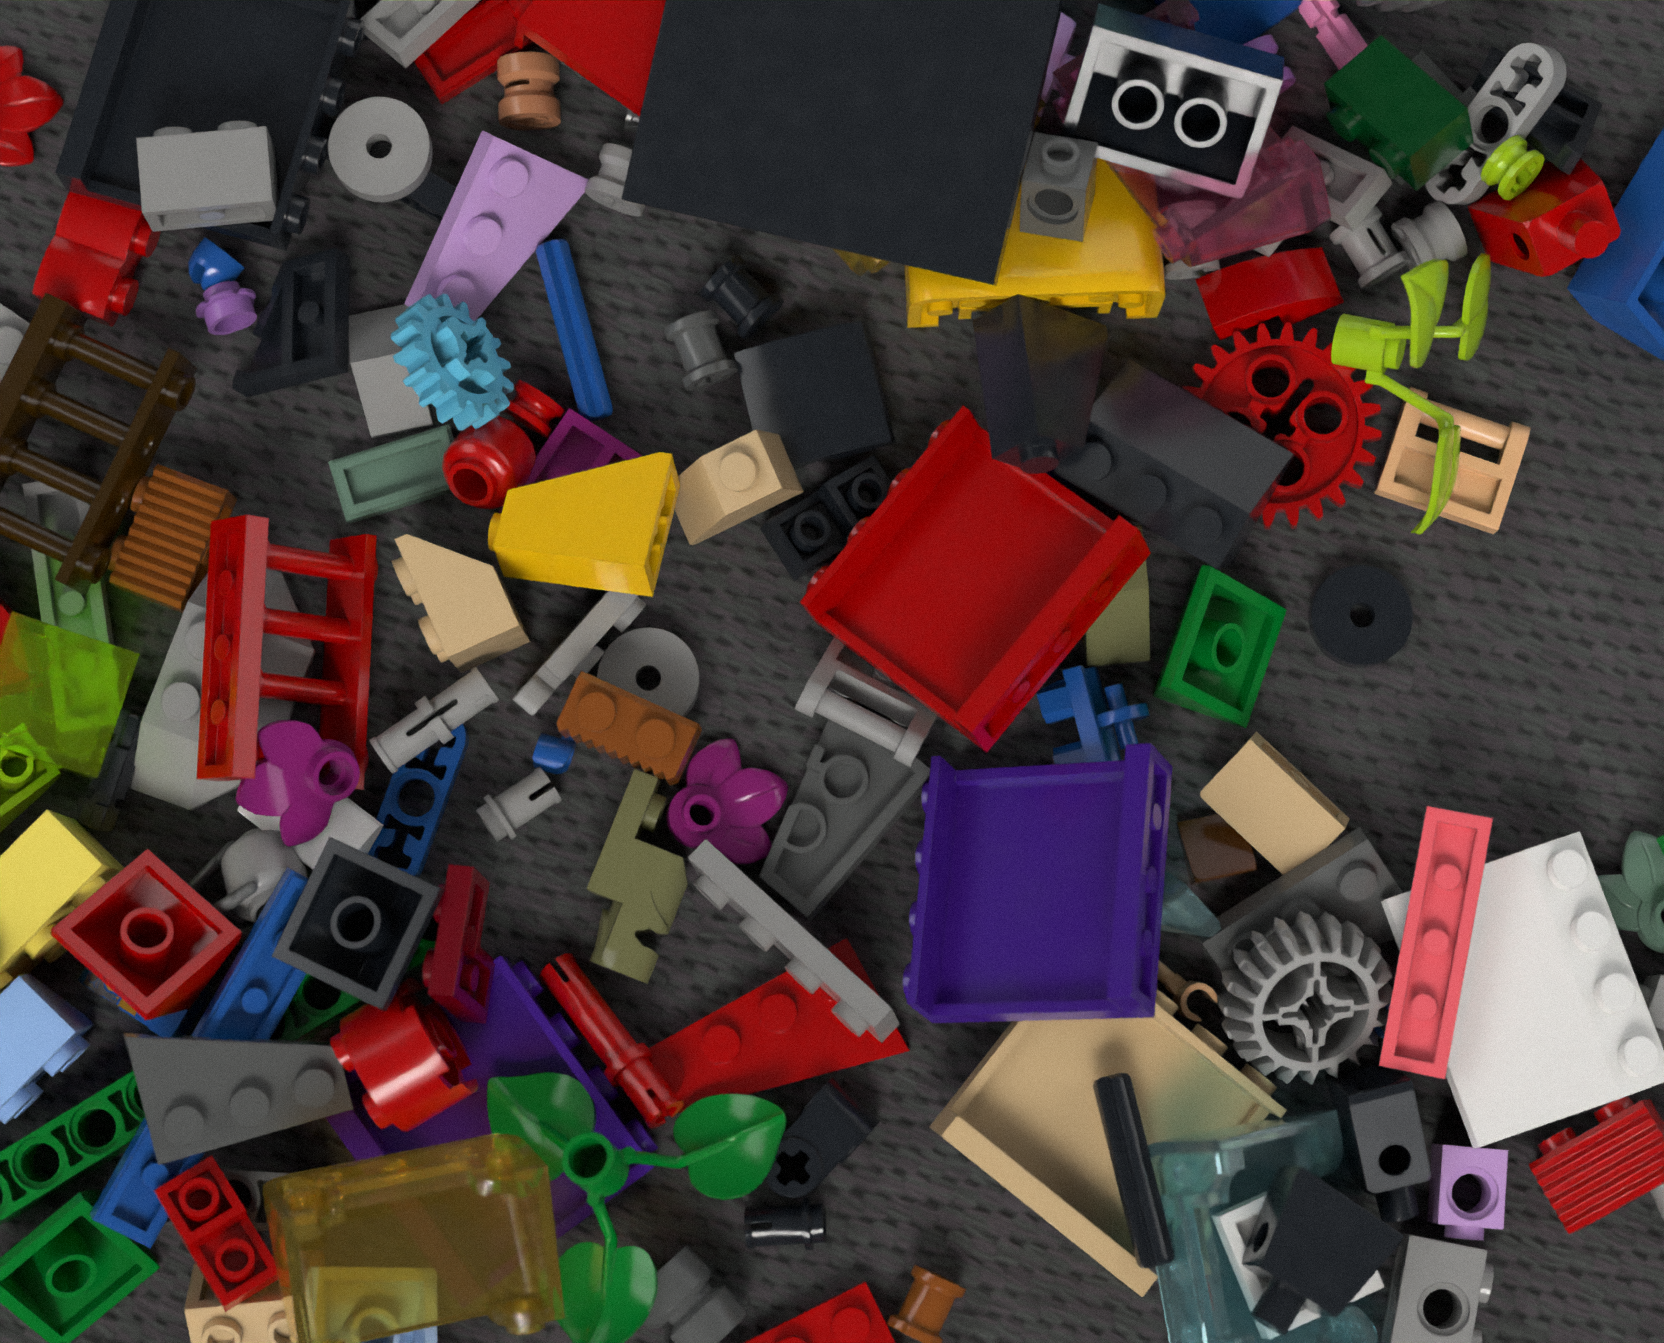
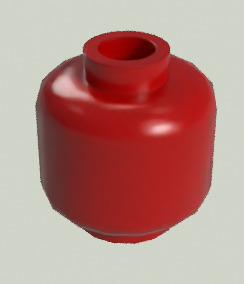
M497 416L478 429L471 425L461 431L444 452L442 471L445 481L455 497L463 503L476 508L494 510L504 506L509 489L521 487L528 480L536 461V454L533 443L523 429L513 421Z

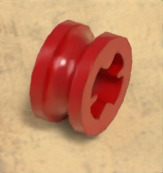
M517 380L514 384L516 395L512 400H509L510 405L504 411L533 432L548 438L552 432L549 428L550 421L555 417L561 418L565 410L543 392L524 381Z

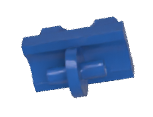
M1080 665L1062 670L1064 679L1037 691L1038 702L1046 724H1055L1075 718L1081 740L1053 748L1055 764L1121 761L1113 728H1115L1120 750H1124L1127 744H1138L1133 722L1150 716L1147 703L1128 706L1122 683L1104 688L1110 709L1108 711L1097 667L1084 669V666Z

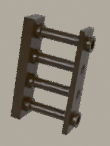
M45 293L0 383V494L9 475L12 476L19 472L91 506L74 540L0 506V535L61 562L62 565L55 580L86 596L91 584L98 583L108 569L111 560V550L109 547L131 504L136 486L140 479L145 476L176 411L181 412L184 410L193 396L196 386L194 374L197 367L181 353L168 348L158 368L86 336L83 327L87 318L68 302ZM76 358L147 390L131 425L57 392L55 383L66 361L69 362ZM48 415L118 447L119 449L103 482L28 449L27 439L37 419Z

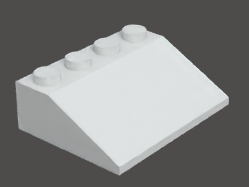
M1580 831L1486 863L1484 866L1446 1072L1448 1083L1473 1149L1664 1083V1049ZM1411 890L1381 901L1399 951Z

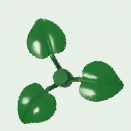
M544 1072L518 1077H492L489 1079L487 1086L488 1118L495 1143L505 1162L513 1171L531 1181H552L564 1171L569 1179L588 1193L587 1202L593 1207L604 1235V1247L594 1242H582L569 1248L556 1261L550 1274L548 1284L550 1306L556 1320L569 1336L572 1343H624L642 1326L655 1303L658 1277L652 1257L640 1247L625 1246L617 1248V1234L604 1203L606 1196L616 1193L624 1185L628 1176V1165L636 1163L673 1169L688 1166L692 1185L703 1195L719 1200L740 1198L755 1190L764 1181L772 1168L787 1123L785 1112L780 1107L760 1097L744 1094H719L698 1100L681 1113L673 1127V1136L676 1144L684 1154L670 1156L635 1151L629 1146L619 1150L603 1135L594 1132L597 1121L594 1100L583 1085L571 1076L561 1073Z

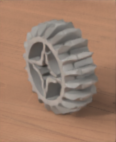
M1299 911L1294 926L1288 927L1284 920L1274 917V932L1267 937L1252 930L1251 940L1255 946L1249 952L1233 949V959L1239 969L1221 972L1223 977L1222 983L1227 991L1217 995L1219 1000L1218 1006L1224 1014L1221 1018L1223 1030L1229 1039H1233L1232 1045L1242 1059L1245 1058L1246 1061H1250L1255 1070L1264 1076L1274 1072L1278 1079L1288 1084L1298 1073L1303 1081L1313 1085L1318 1071L1325 1069L1329 1075L1338 1079V1064L1348 1059L1350 1062L1361 1065L1358 1049L1363 1044L1379 1047L1378 1035L1373 1028L1387 1024L1389 1012L1384 1006L1390 1004L1393 988L1388 983L1392 978L1390 966L1380 955L1381 950L1371 937L1367 938L1357 925L1350 923L1348 920L1340 924L1335 916L1324 912L1315 922L1309 914ZM1322 961L1344 965L1348 967L1349 975L1336 976L1333 971L1323 972L1320 964ZM1276 1020L1279 1025H1291L1292 1033L1272 1031L1263 1026V1021Z

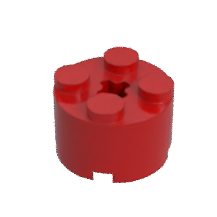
M413 978L400 983L387 1011L367 1003L340 1020V1032L330 1038L331 1047L341 1065L349 1072L355 1069L368 1092L362 1096L363 1103L368 1114L380 1129H385L394 1124L400 1130L409 1132L473 1094L478 1089L476 1078L468 1081L464 1080L462 1070L472 1065L455 1028L436 1001L424 1007L414 995L424 989V987Z

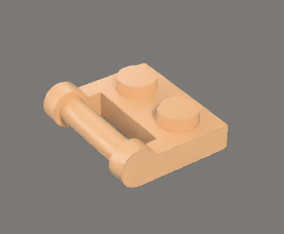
M1413 387L1408 388L1428 400L1427 392ZM1403 400L1397 424L1373 494L1427 512L1432 489L1437 443L1416 437L1415 435L1419 423L1438 429V424L1431 416ZM1428 400L1453 416L1454 425L1461 426L1462 438L1500 450L1497 464L1460 452L1456 483L1449 501L1439 515L1495 534L1499 530L1528 442L1531 427L1511 421L1509 426H1505Z

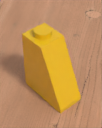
M658 452L509 489L502 513L493 514L488 530V547L490 551H495L503 576L653 597L680 490V482L673 455L671 453Z

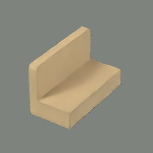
M1257 731L1200 792L1201 798L1283 875L1327 848L1346 828L1350 820L1348 816Z

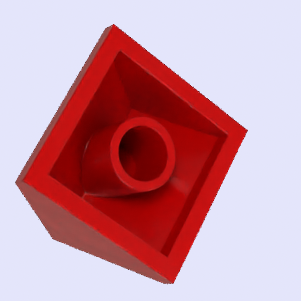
M149 849L145 850L51 929L52 937L145 1020L189 1009L241 939L242 932Z

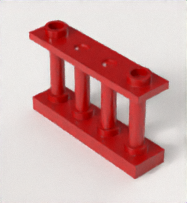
M241 515L211 521L196 779L218 782L255 779L256 762L265 759L257 734L259 698L321 705L319 736L321 739L337 740L347 745L353 751L360 771L359 781L355 790H364V777L369 761L366 738L374 583L378 575V562L376 559L377 535L362 534L332 539L329 543L328 553L270 544L268 540L269 518ZM266 569L328 578L326 616L266 608L264 604ZM263 633L323 641L322 679L263 672L261 669ZM329 760L320 770L319 776L321 778H325L329 773Z

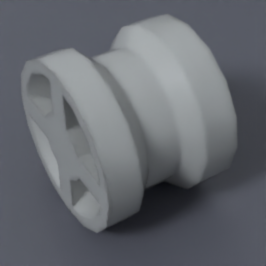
M612 143L603 144L599 154L602 164L597 176L589 178L584 189L585 193L606 207L630 216H642L645 205L621 200L632 149Z
M1435 200L1426 205L1422 215L1413 220L1403 217L1391 225V233L1398 251H1406L1411 259L1406 264L1409 270L1431 259L1456 261L1467 254V244L1460 225L1453 213L1442 201Z

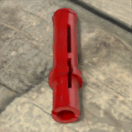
M566 953L558 956L555 960L569 981L564 982L550 963L540 972L539 980L543 985H546L589 1042L592 1049L606 1065L604 1075L612 1086H621L645 1119V1123L649 1128L653 1129L665 1124L666 1120L652 1099L657 1098L671 1118L681 1110L683 1101L679 1096H676L651 1063L654 1058L653 1053L645 1043L637 1044L629 1031L620 1022L578 965L574 955Z

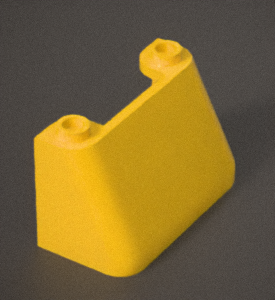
M1097 158L1095 195L1083 242L1019 232L1020 184L997 286L904 265L907 328L938 327V316L952 314L953 308H958V319H971L972 312L990 311L1017 294L1056 308L1096 307L1097 314L1110 313L1113 302H1116L1118 307L1125 308L1126 319L1157 318L1166 293L1153 174Z

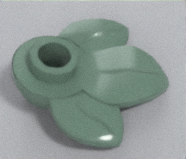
M1633 831L1628 836L1623 849L1622 874L1599 875L1597 877L1617 929L1637 932L1640 940L1648 948L1664 954V923L1661 919V911H1664V855L1656 840L1657 837L1645 832Z

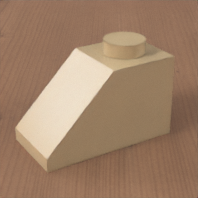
M756 429L701 456L678 476L680 490L675 512L689 544L695 545L804 491L779 434Z

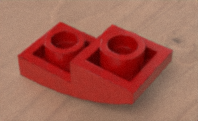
M1322 247L1271 254L1270 257H1257L1195 279L1213 329L1220 340L1232 336L1235 331L1241 332L1278 315L1284 325L1286 322L1295 324L1344 302Z
M212 1155L154 1190L167 1216L225 1312L283 1277L282 1270L250 1221L246 1209Z

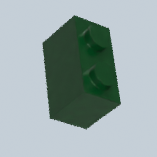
M1382 35L1324 83L1330 110L1327 112V118L1336 132L1349 142H1352L1355 138L1369 149L1373 162L1385 169L1389 178L1394 179L1399 175L1416 191L1474 143L1468 108Z

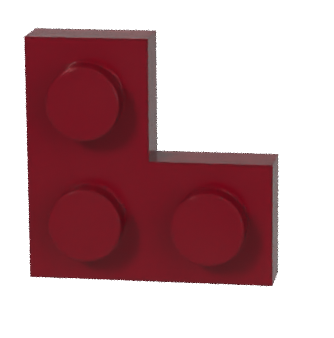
M448 864L446 882L437 886L445 891L433 914L436 923H439L435 948H429L424 958L423 983L425 987H429L428 995L460 1021L486 1024L495 963L493 962L494 959L480 947L490 882L473 866Z

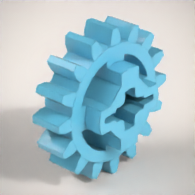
M443 293L436 299L431 294H428L395 318L399 328L391 333L390 339L401 347L402 350L393 356L394 362L407 368L409 375L403 380L405 386L413 388L419 396V404L422 408L429 404H433L436 407L439 422L445 423L453 418L458 430L463 431L471 425L478 429L509 407L510 402L506 394L514 390V384L503 376V373L511 368L510 362L498 357L496 349L502 343L499 338H494L487 329L486 321L483 317L475 321L469 317L468 305L462 301L453 307L448 294Z

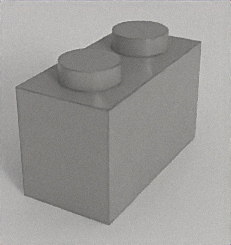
M230 121L219 125L218 131L193 133L192 130L185 127H166L156 130L153 134L154 137L136 138L142 213L153 232L273 220L279 202L275 146L266 126L257 127L255 123L249 121Z

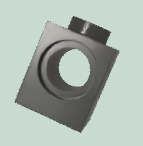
M1034 132L1021 180L1019 232L1083 242L1095 195L1098 142Z

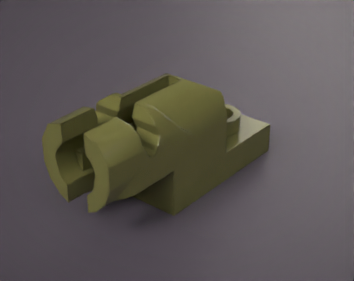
M634 769L587 886V890L590 893L612 901L609 910L602 908L596 944L590 961L648 984L659 955L652 949L645 947L638 939V935L651 931L658 935H668L688 886L686 862L683 857L639 840L643 830L651 833L655 832L663 814L667 797L658 794L662 784L659 778Z

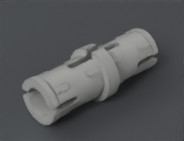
M474 667L470 673L431 700H428L426 696L415 702L418 709L369 741L391 773H395L399 767L438 740L443 745L454 738L451 731L490 704L496 703L499 699L479 670Z

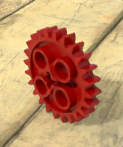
M1290 322L1285 323L1280 339H1271L1267 327L1264 323H1261L1258 326L1257 342L1251 344L1248 343L1239 331L1233 332L1234 352L1228 354L1224 349L1214 344L1211 347V354L1216 366L1213 369L1197 363L1193 366L1194 374L1202 382L1201 387H1182L1266 435L1267 423L1263 418L1268 415L1270 418L1277 419L1285 410L1304 380H1311L1314 384L1313 389L1295 409L1289 420V430L1293 435L1287 437L1280 433L1274 438V441L1296 453L1294 457L1301 463L1303 475L1293 485L1277 486L1262 512L1264 529L1270 530L1276 513H1285L1291 529L1297 528L1299 510L1307 508L1311 516L1318 522L1323 519L1321 501L1325 498L1340 508L1345 505L1346 501L1340 489L1342 483L1357 489L1363 486V479L1353 469L1355 464L1374 466L1376 457L1362 448V444L1381 439L1382 431L1365 425V420L1380 414L1381 405L1362 403L1361 400L1374 385L1365 383V380L1353 382L1351 376L1356 372V368L1332 364V343L1323 351L1317 348L1316 328L1312 327L1303 341L1300 342L1294 340L1293 328ZM1267 367L1281 370L1289 381L1287 390L1277 397L1260 395L1252 384L1255 374ZM1319 403L1333 406L1341 418L1339 427L1328 434H1317L1311 431L1304 420V415L1311 406Z

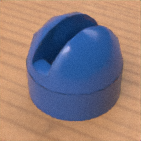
M205 237L194 249L188 261L191 280L193 283L201 284L203 290H207L209 287L221 282L235 281L245 269L234 258Z

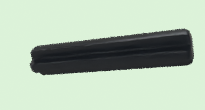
M1117 1073L1100 1077L1094 1081L1093 1089L1136 1263L1140 1268H1153L1168 1264L1174 1260L1175 1253L1131 1077L1128 1073Z

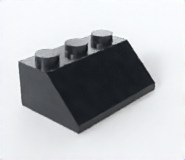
M1099 3L1060 136L1098 142L1097 158L1244 200L1283 83L1285 57Z
M1131 358L1093 404L1084 448L1059 461V465L1053 473L1219 570L1235 562L1296 453Z

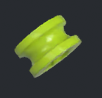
M1519 135L1504 141L1491 154L1483 166L1480 175L1481 180L1487 185H1499L1497 191L1504 200H1511L1521 194L1537 177L1545 160L1544 155L1538 150L1528 152L1526 150L1527 141Z

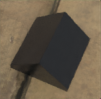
M329 836L272 957L381 1010L387 1011L445 890Z

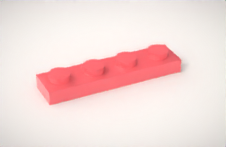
M1429 806L1426 808L1379 1066L1442 1079L1446 1078L1493 818Z

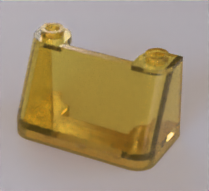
M492 1134L291 1173L276 1177L263 1185L266 1218L291 1343H361L488 1315L495 1324L505 1326L508 1333L524 1335L542 1330L546 1325L545 1322L565 1318L548 1165L517 1135Z

